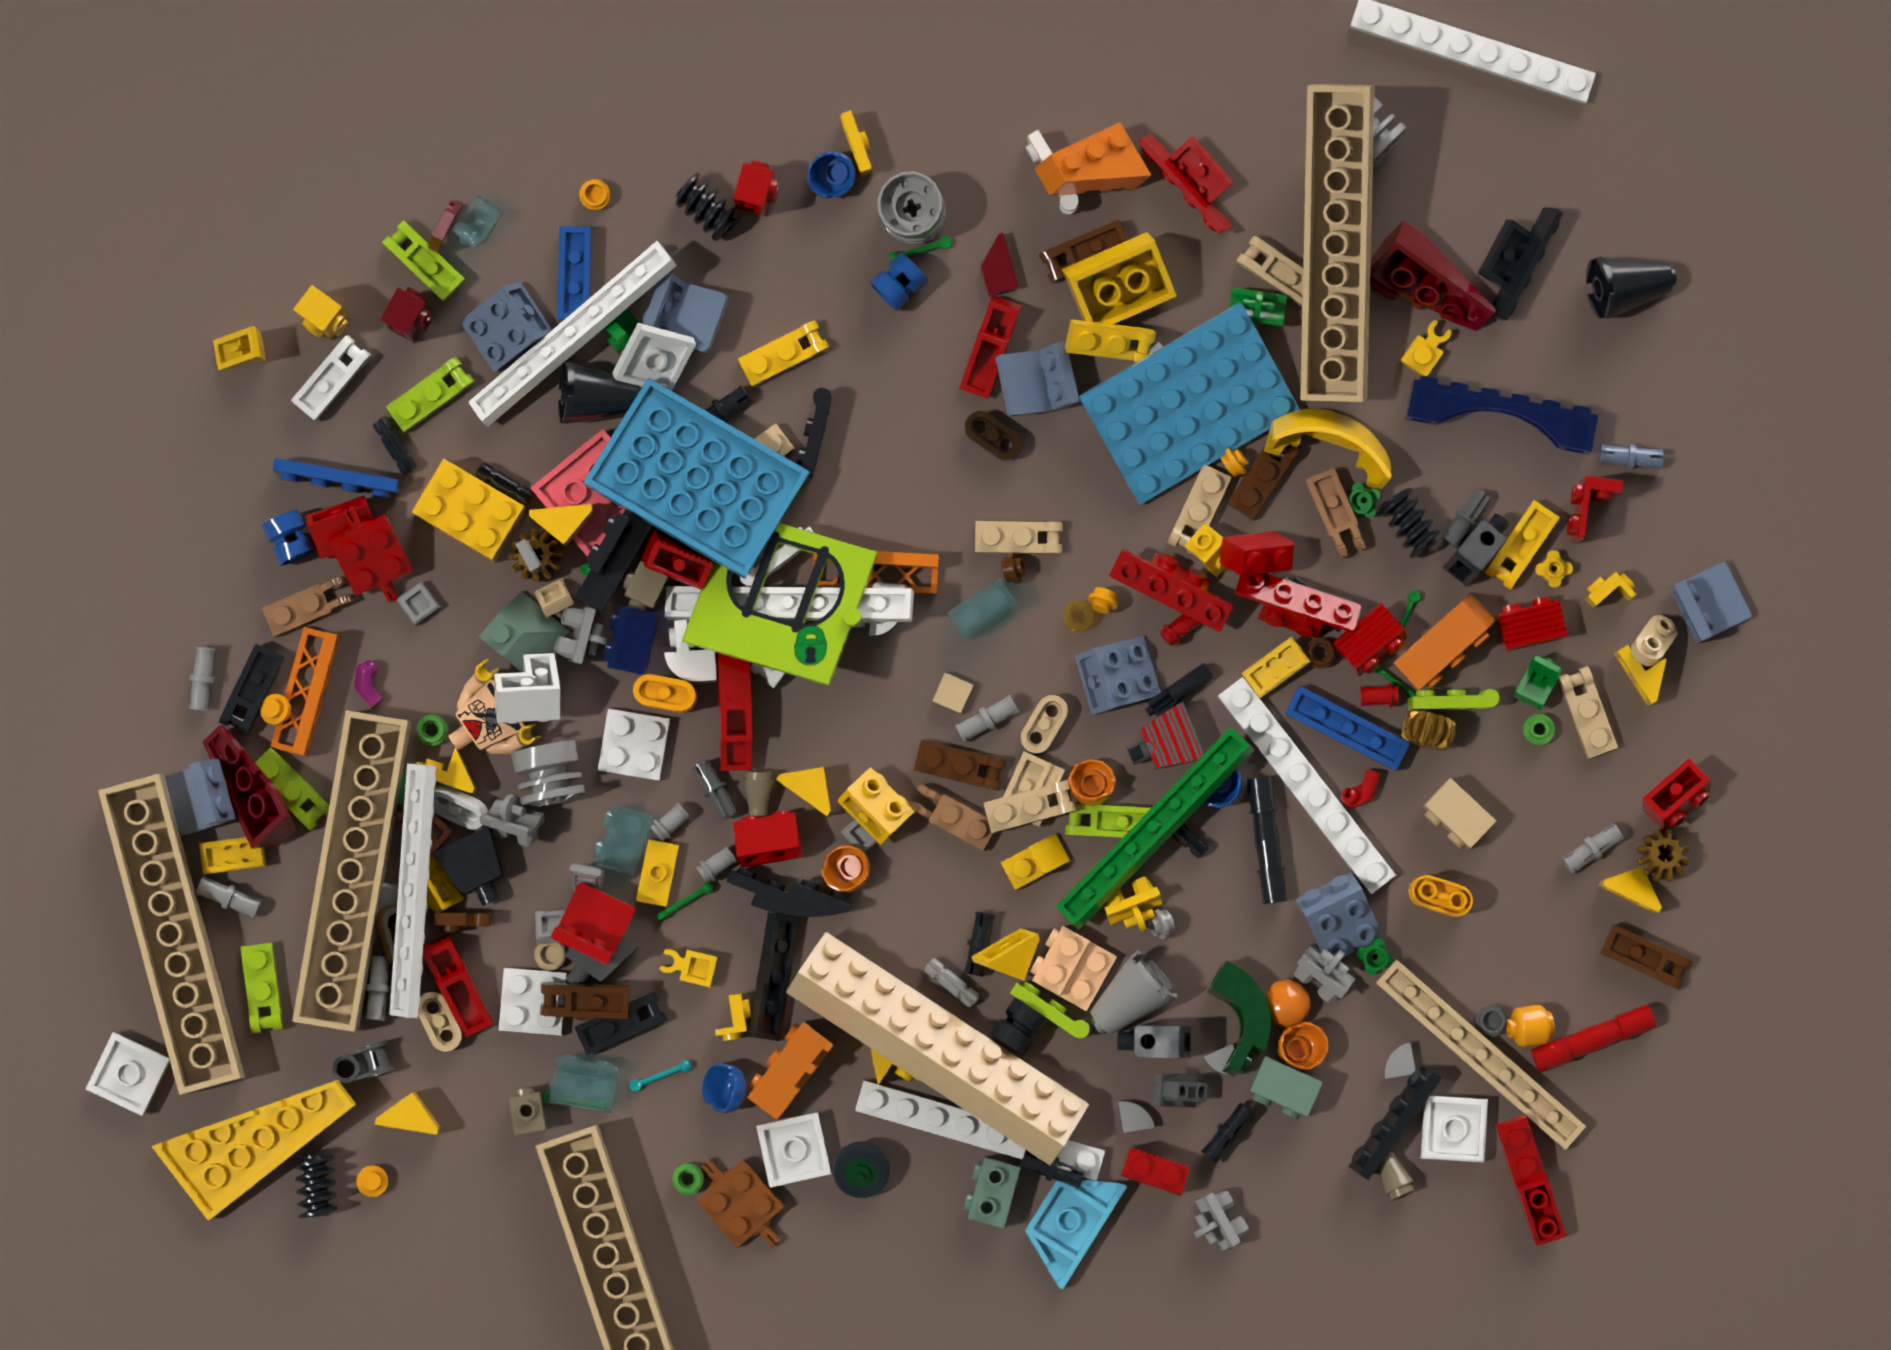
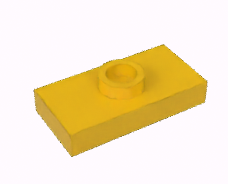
M851 110L841 113L840 121L860 176L872 174V167L866 150L871 149L865 131L859 133Z
M1291 636L1242 672V675L1261 699L1308 665L1311 660L1295 638Z
M246 837L199 843L203 875L267 866L264 848L251 849Z
M648 839L636 901L667 907L679 845Z

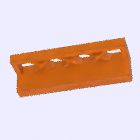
M876 551L878 556L874 566H881V568L876 572L872 570V576L869 578L866 588H872L874 584L869 583L874 578L878 582L884 583L878 575L887 567H895L904 576L896 584H902L907 580L912 585L907 586V588H912L914 593L937 595L938 554ZM813 554V567L818 556L816 554ZM831 560L827 561V563L833 564ZM901 568L913 569L906 574ZM918 569H932L931 587L917 586L910 579V576ZM837 576L832 582L820 581L817 588H840V582H838L840 577Z
M307 627L303 628L285 697L290 703L292 699L302 694L306 700L302 715L294 718L291 712V721L286 724L284 722L276 725L270 747L308 757L341 637L339 635ZM309 635L323 639L319 654L311 658L306 649ZM305 654L308 661L302 663V659ZM311 664L314 669L310 685L303 688L297 678L299 670ZM295 684H297L299 691L293 694ZM294 724L297 729V735L293 747L279 743L282 731Z

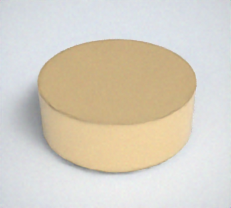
M561 943L538 944L534 952V958L539 967L552 971L564 964L566 950Z

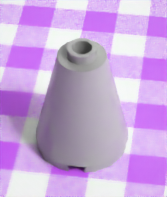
M1139 950L1131 954L1090 1011L1093 1016L1090 1022L1101 1034L1106 1031L1111 1035L1172 1003L1178 997L1177 993L1169 992L1173 985L1152 960L1146 964L1141 959L1145 954Z

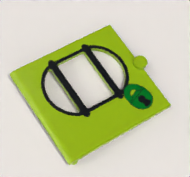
M780 523L767 543L744 605H740L735 598L732 588L733 572L712 560L713 567L703 589L700 590L681 642L687 643L689 647L698 646L830 686L851 627L857 626L861 621L862 615L858 608L878 552ZM780 544L818 555L796 616L792 622L754 611L777 547ZM831 560L836 566L840 577V591L836 603L821 619L810 624H804L826 563Z

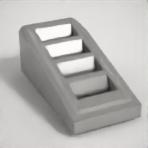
M573 863L570 866V888L575 892L578 883L583 882L602 891L606 873L600 868Z

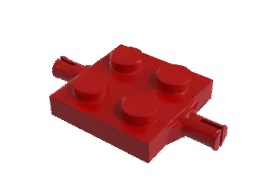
M350 506L349 511L345 508L342 514L349 527L343 533L329 538V545L355 596L373 588H381L388 603L392 602V598L394 601L397 600L399 595L392 582L396 578L412 572V565L387 515L385 514L373 520L360 521L354 506Z

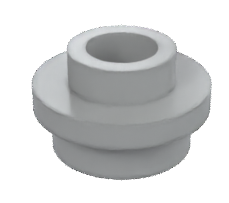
M1153 910L1155 917L1148 920L1151 933L1154 936H1158L1161 940L1168 939L1169 935L1175 932V925L1171 914L1167 910Z

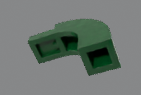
M1226 960L1220 965L1207 993L1227 1003L1234 1010L1239 1021L1240 1033L1238 1041L1222 1070L1234 1077L1240 1070L1245 1072L1253 1058V1055L1249 1054L1250 1051L1256 1055L1264 1052L1270 1036L1271 1016L1266 997L1257 982L1244 970Z

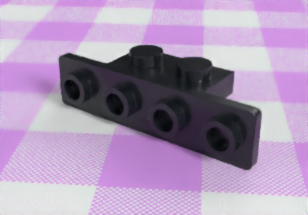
M1544 207L1531 231L1514 220H1505L1478 271L1479 275L1500 288L1492 303L1496 311L1490 318L1506 321L1515 311L1516 302L1522 290L1528 286L1531 280V273L1537 262L1543 258L1545 247L1550 237L1559 228V220L1563 215V212L1559 209Z
M626 509L623 514L618 513L616 518L611 516L602 531L606 536L601 545L595 544L587 557V560L590 561L588 566L590 572L576 597L603 612L653 525Z

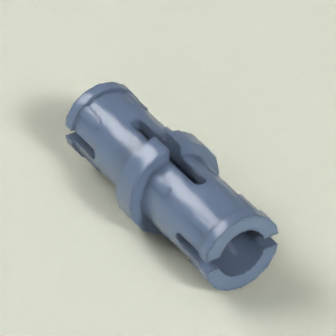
M1600 444L1599 454L1601 455L1598 457V463L1626 465L1627 469H1633L1634 466L1662 469L1663 459H1661V456H1664L1663 449L1636 448L1634 444H1629L1628 447Z

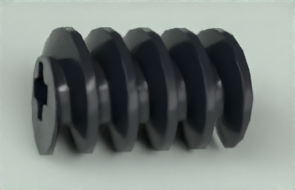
M697 172L679 189L676 194L678 198L675 204L678 208L687 205L684 213L687 216L696 213L694 223L698 225L705 222L703 231L709 233L714 230L712 239L718 241L724 238L736 226L743 215L737 218L733 217L736 210L735 206L725 210L726 198L716 202L715 198L718 190L715 189L707 193L706 189L709 182L705 181L698 185L697 181L700 174Z
M1406 488L1380 506L1386 505L1381 514L1382 517L1393 516L1388 526L1390 528L1400 526V529L1395 534L1396 538L1407 536L1402 545L1403 548L1414 547L1409 555L1413 559L1439 542L1435 539L1440 530H1428L1433 520H1421L1426 509H1414L1419 499L1408 500L1407 497L1412 492V489Z
M325 1152L293 1155L303 1158V1161L294 1165V1168L304 1171V1174L296 1177L295 1181L305 1184L304 1187L296 1190V1194L306 1196V1199L298 1202L297 1206L307 1209V1212L298 1215V1218L328 1216L336 1211L338 1206L328 1203V1201L336 1198L337 1193L327 1190V1188L336 1184V1180L326 1178L327 1175L335 1172V1168L325 1165V1163L334 1159V1155Z

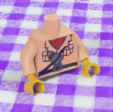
M489 659L478 664L475 668V673L465 684L457 702L458 711L456 716L463 726L448 735L455 748L459 751L474 741L481 751L486 750L490 754H511L528 744L540 741L542 739L541 735L533 738L530 733L531 728L536 726L535 723L526 726L523 722L513 724L506 722L497 723L494 703V680L491 678L494 677V674H498L499 670L496 668L491 673L486 670V663L489 662Z

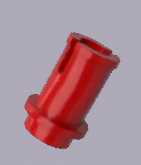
M1182 614L1169 625L1164 624L1160 635L1170 647L1174 644L1179 645V640L1194 628L1200 626L1201 623Z
M1388 683V686L1360 687L1361 707L1389 705V708H1393V705L1399 704L1398 686H1392V683Z

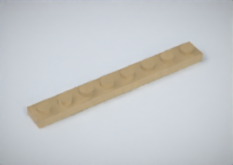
M1395 960L1376 981L1375 984L1564 1150L1585 1129L1586 1126L1398 960Z

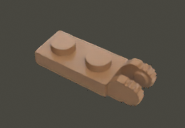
M1334 467L1305 479L1304 481L1329 538L1332 537L1340 558L1348 557V551L1339 533L1348 529L1350 530L1354 546L1358 551L1366 549L1357 527L1359 525Z
M344 576L325 582L322 585H314L263 607V613L273 636L283 635L332 614L333 610L353 601L351 594L342 595L329 603L325 596L326 592L340 588L346 583Z
M920 784L917 791L921 795L937 801L938 804L933 813L917 802L911 801L909 803L910 807L918 814L929 819L928 822L984 851L993 834L991 833L987 817L945 794L940 795Z

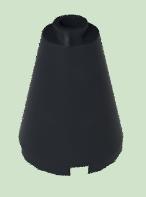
M1597 257L1589 260L1586 269V284L1592 283L1593 290L1592 294H1588V299L1593 312L1600 319L1612 318L1668 294L1677 282L1674 268L1670 267L1667 262Z
M565 362L562 365L559 380V390H561V400H558L560 423L572 424L625 415L642 388H639V385L615 380L613 374L577 363Z

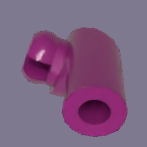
M367 660L364 663H360L355 670L354 687L372 709L383 698L372 686L373 676L378 672V667L375 662Z

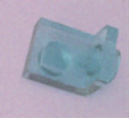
M478 194L473 198L461 220L454 224L451 230L457 234L458 239L462 243L478 247L487 241L504 211L481 194Z

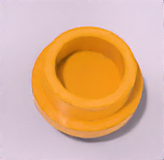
M592 179L582 185L579 197L584 207L589 210L598 211L608 205L611 193L606 183L598 179Z
M1230 447L1225 450L1226 454L1221 456L1223 464L1233 477L1239 474L1245 475L1247 473L1245 466L1249 464L1247 459L1239 449L1232 451Z
M1096 587L1087 599L1092 604L1093 610L1103 614H1108L1109 611H1116L1119 605L1117 602L1118 595L1102 587Z
M271 694L264 699L261 705V716L266 723L280 725L289 719L291 705L285 696Z
M367 1166L357 1176V1187L365 1196H379L387 1189L388 1176L379 1166Z

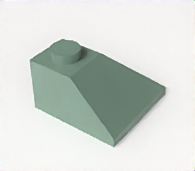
M521 591L496 615L479 637L520 672H523L524 654L552 653L557 637H566L570 631L552 616L546 618L541 607Z

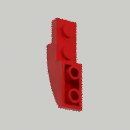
M717 652L720 770H752L753 738L750 662Z
M1524 1114L1495 1124L1503 1148L1502 1152L1535 1245L1540 1246L1566 1237L1551 1186L1545 1175L1526 1115Z

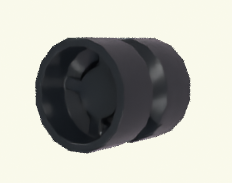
M1015 997L1005 1011L1007 1018L1000 1019L990 1034L1024 1056L1033 1043L1031 1036L1039 1034L1048 1019Z

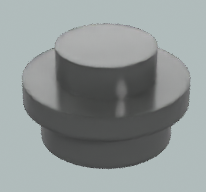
M1495 1005L1483 1007L1476 1016L1478 1030L1489 1037L1500 1035L1506 1029V1013Z

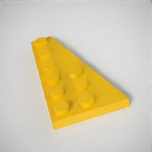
M335 1080L151 1147L206 1219L210 1221L357 1104L340 1082Z

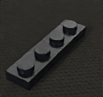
M768 912L748 1037L780 1041L788 995L786 991L790 983L800 917Z
M1423 1065L1419 1070L1414 1071L1408 1078L1407 1086L1401 1095L1396 1096L1391 1101L1389 1111L1382 1121H1378L1371 1129L1369 1139L1354 1152L1352 1162L1348 1167L1369 1180L1442 1078Z

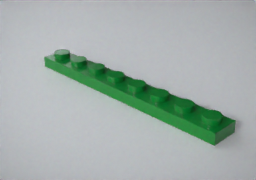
M1230 727L1062 899L1056 908L1080 930L1248 758L1254 749Z

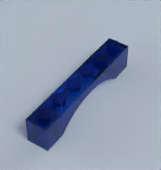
M1420 376V380L1414 379L1411 383L1405 420L1437 425L1448 418L1464 413L1482 411L1502 413L1516 417L1534 426L1559 450L1585 455L1592 452L1599 415L1591 414L1592 409L1582 406H1573V410L1560 408L1561 403L1551 400H1543L1542 404L1530 402L1529 396L1512 394V397L1508 398L1499 396L1500 391L1490 388H1481V392L1468 390L1469 385L1459 382H1451L1450 386L1438 384V379L1428 376Z

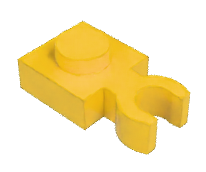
M1436 320L1428 326L1427 338L1424 339L1418 335L1400 360L1401 363L1425 379L1444 353L1437 348L1438 344L1445 343L1452 332L1448 329L1444 336H1436L1434 333V328L1438 323Z
M664 950L663 954L671 955L674 958V964L671 967L660 966L662 972L673 973L679 970L682 971L681 981L711 987L718 957L687 950L685 958H681L674 950Z

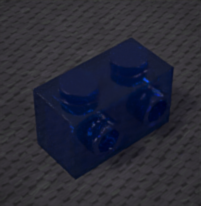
M623 606L620 607L619 613H613L610 630L615 631L613 643L607 642L603 661L608 662V669L638 676L646 675L659 620L658 614Z

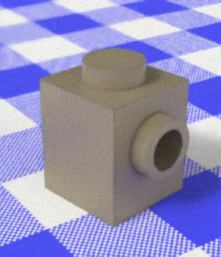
M640 561L635 573L630 571L622 586L623 589H626L625 597L630 599L628 605L642 612H646L647 608L655 610L670 577L644 567L643 562Z
M533 1087L515 1090L516 1097L508 1098L514 1134L519 1135L547 1130L548 1125L542 1092L534 1093Z

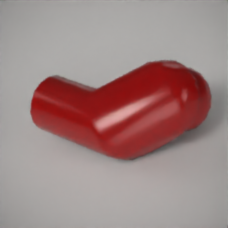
M1366 769L1362 784L1346 788L1342 791L1341 800L1348 807L1356 808L1372 801L1381 774Z

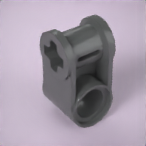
M386 1041L376 1042L337 1057L331 1066L333 1077L342 1083H352L364 1078L369 1079L394 1071V1066L389 1064L384 1048L387 1045ZM374 1052L376 1053V1056H377V1059H378V1062H379V1067L377 1066V1063H376V1060H375V1056H374ZM344 1060H350L355 1066L354 1074L349 1078H343L338 1073V1066Z

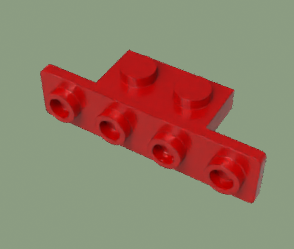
M1152 134L1144 136L1138 141L1143 147L1142 152L1146 158L1160 166L1163 170L1164 178L1183 192L1185 202L1190 207L1198 209L1204 216L1203 221L1210 230L1222 234L1232 227V224L1213 202L1234 181L1194 136L1190 137L1172 155L1168 153Z
M1122 549L1109 574L1111 578L1218 632L1222 630L1233 609L1232 603L1206 591L1211 580L1207 579L1204 573L1194 568L1187 569L1179 565L1175 558L1166 554L1159 555L1155 553L1151 562Z
M1261 573L1259 575L1255 574L1254 576L1250 574L1249 577L1246 575L1244 577L1239 576L1235 589L1236 595L1263 604L1258 617L1259 620L1265 621L1273 627H1283L1295 631L1304 637L1318 638L1323 624L1353 633L1361 610V605L1267 573L1264 575Z

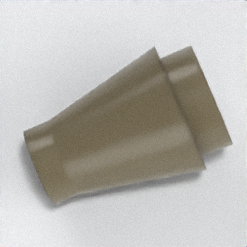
M747 770L746 778H743L749 806V815H768V805L774 783V778H771V771Z
M1394 1152L1388 1153L1379 1165L1385 1195H1389L1391 1200L1394 1201L1414 1192L1415 1190L1412 1186L1414 1181L1397 1160Z

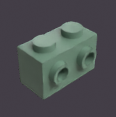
M1263 1056L1248 1091L1254 1093L1253 1100L1270 1107L1271 1102L1283 1106L1282 1113L1299 1119L1300 1115L1308 1117L1323 1082Z
M987 1157L983 1158L982 1163L976 1161L971 1180L977 1181L974 1193H967L963 1207L964 1211H968L967 1219L1004 1229L1020 1166Z

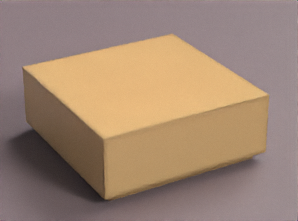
M562 578L534 591L546 618L574 604Z
M944 673L932 702L961 714L973 684Z

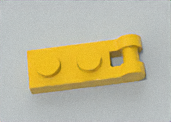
M1071 319L1064 349L1067 353L1138 362L1152 354L1150 346L1151 343L1155 342L1156 332L1147 328ZM1131 339L1139 341L1137 348L1130 347Z
M816 320L810 321L800 328L738 358L751 387H755L830 348L826 339L822 340L818 333L820 328ZM807 336L811 346L803 350L798 340Z
M1533 500L1484 573L1490 577L1496 576L1503 581V586L1511 590L1560 517ZM1506 558L1516 564L1511 572L1501 565Z

